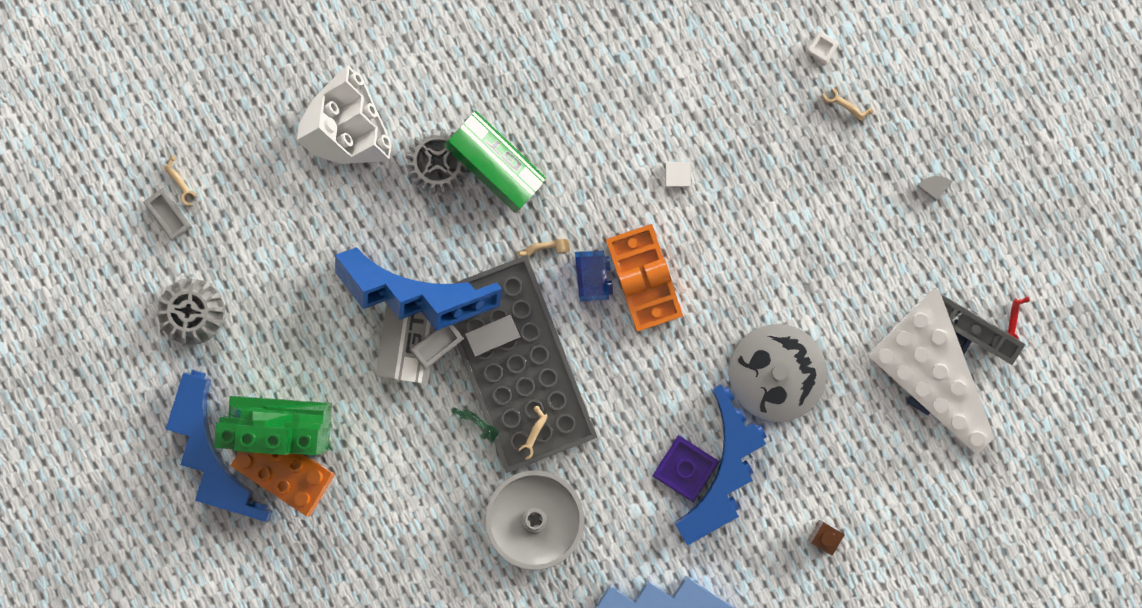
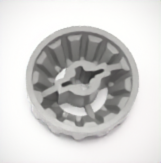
M192 278L178 280V282L165 288L166 291L158 299L159 307L156 311V316L159 317L161 330L165 331L170 339L181 344L195 345L210 340L219 332L225 319V305L222 296L215 287L205 281ZM188 294V300L182 301L179 305L173 304L178 297ZM193 295L203 302L205 309L198 302L192 301ZM191 307V309L201 312V314L194 313L189 316V314L179 309H189ZM171 313H176L184 321L183 327L175 323ZM203 318L197 326L188 328V322L195 323Z

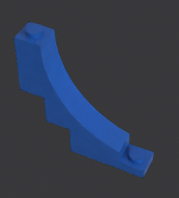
M357 247L335 255V273L362 309L385 301L399 320L422 312L437 331L500 306L502 288L497 282L475 290L469 282L457 284L427 283L404 278L381 268L368 259Z
M193 369L191 373H183L166 430L189 436L180 465L204 472L195 501L264 522L269 521L272 510H268V505L261 502L253 501V504H249L253 491L231 473L222 461L216 448H214L207 418V400L211 379L205 378L206 373Z

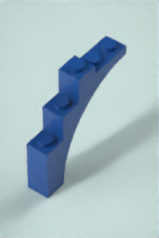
M722 384L711 389L721 412L724 435L723 452L717 474L710 488L697 505L686 515L674 522L687 546L739 517L736 511L740 508L733 496L728 498L727 495L753 481L750 476L753 474V470L747 460L742 462L741 458L766 445L764 439L767 435L760 424L756 426L754 422L746 426L743 424L746 421L740 408H734L731 402L734 400L730 389L728 387L723 388Z

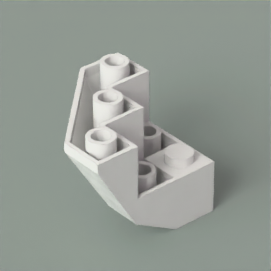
M347 65L311 101L299 122L297 141L311 154L340 164L388 161L391 151L389 136L364 80L359 73L354 72Z

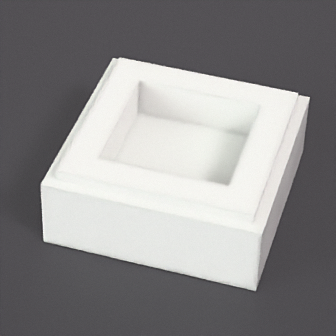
M819 30L806 53L827 64L840 43Z
M690 162L665 163L666 187L691 186Z

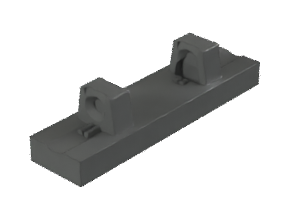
M941 294L955 332L1013 365L1026 345L1024 342ZM959 313H962L958 321L955 323L957 315Z

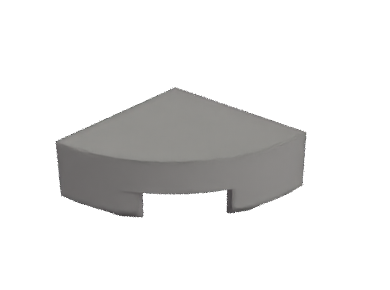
M932 176L924 179L917 186L937 201L952 181L946 177Z

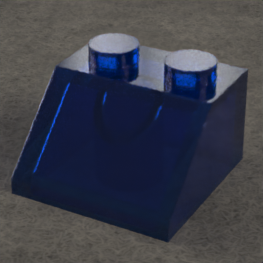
M604 251L575 252L579 302L609 301V295H613L612 280L607 281L606 271L611 270L610 257L605 256Z

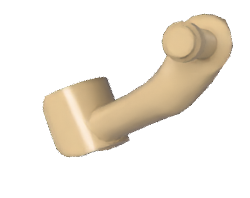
M834 88L830 89L834 95L833 99H828L825 93L822 94V99L825 103L835 102L860 121H863L864 117L874 112L872 108H869L861 113L856 106L838 96V92Z
M172 155L167 166L164 165L163 167L182 191V202L188 206H193L187 202V196L190 194L198 196L189 190L181 176L171 168L174 161H176V157Z
M555 239L549 242L534 243L522 251H517L516 255L518 257L525 255L529 257L538 250L555 248L556 253L569 252V240Z
M539 406L534 407V411H536L540 419L533 426L526 444L519 448V451L524 447L530 449L531 454L525 459H530L533 456V444L547 420V414L544 415Z

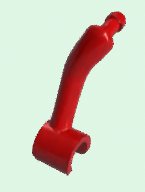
M1024 297L1020 300L1015 298L1012 303L1007 333L1017 339L1019 337L1015 334L1019 315V305L1028 303L1030 301L1029 297Z

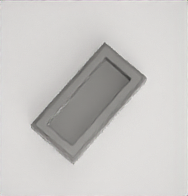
M161 188L143 202L171 241H175L192 228V225L164 188Z
M511 314L466 333L475 357L520 338Z
M452 324L440 330L432 331L413 346L410 352L426 370L464 338Z

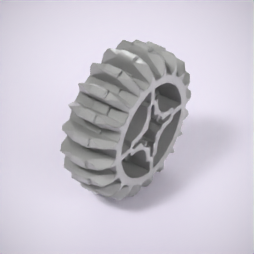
M432 129V137H428V134L424 131L422 135L425 140L421 142L418 137H415L414 140L418 146L409 145L408 147L414 152V155L406 154V159L413 160V162L405 165L406 168H414L408 176L410 178L418 176L414 184L418 186L424 182L422 185L424 192L429 186H431V194L436 193L437 187H440L441 194H445V186H448L450 191L453 192L455 189L452 183L456 182L461 186L463 183L458 178L459 176L468 178V174L463 171V169L468 168L458 160L457 169L453 172L448 166V160L452 153L447 148L437 152L428 145L437 142L446 143L454 132H451L446 137V130L441 129L440 136H437L436 129ZM423 151L429 157V162L421 173L419 157ZM430 153H432L437 158H441L443 156L445 159L442 161L447 170H445L442 166L440 167L438 164L436 166H432V164L435 162L433 161V157L430 155ZM438 171L445 173L449 177L441 181L428 179L430 175Z

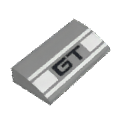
M386 304L376 376L428 384L430 366L425 370L410 352L413 346L435 330L422 312L399 320Z

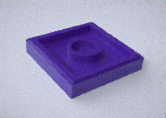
M678 435L652 476L694 503L720 461Z

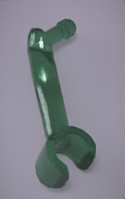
M452 408L451 412L453 414L460 415L461 419L473 421L484 430L480 435L483 440L487 438L491 443L494 442L499 434L498 429L485 423L471 411L464 409L460 411L457 408Z

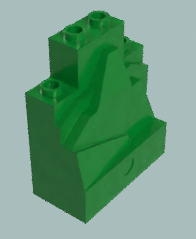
M230 396L228 416L220 417L219 422H216L214 448L280 455H319L328 452L332 403Z

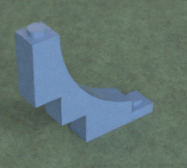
M686 575L673 596L647 580L635 600L610 584L595 608L736 607Z

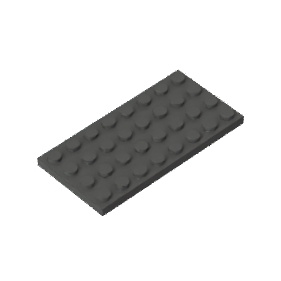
M522 256L453 283L469 282L475 290L497 282L502 288L499 307L453 325L464 338L457 344L505 472L508 473L598 438L528 256ZM511 314L520 338L475 357L466 333ZM539 406L543 414H547V420L533 444V456L530 459H525L531 454L530 449L524 447L519 451V448L526 444L533 426L540 419L539 415L534 411V407Z

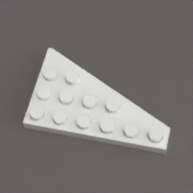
M934 286L868 356L978 455L995 437L941 293Z

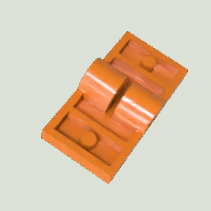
M649 224L606 239L636 331L639 332L683 317L672 284L671 275L663 258L653 225Z
M238 452L230 465L307 517L311 516L335 476L333 472L311 459L309 455L304 454L280 455Z

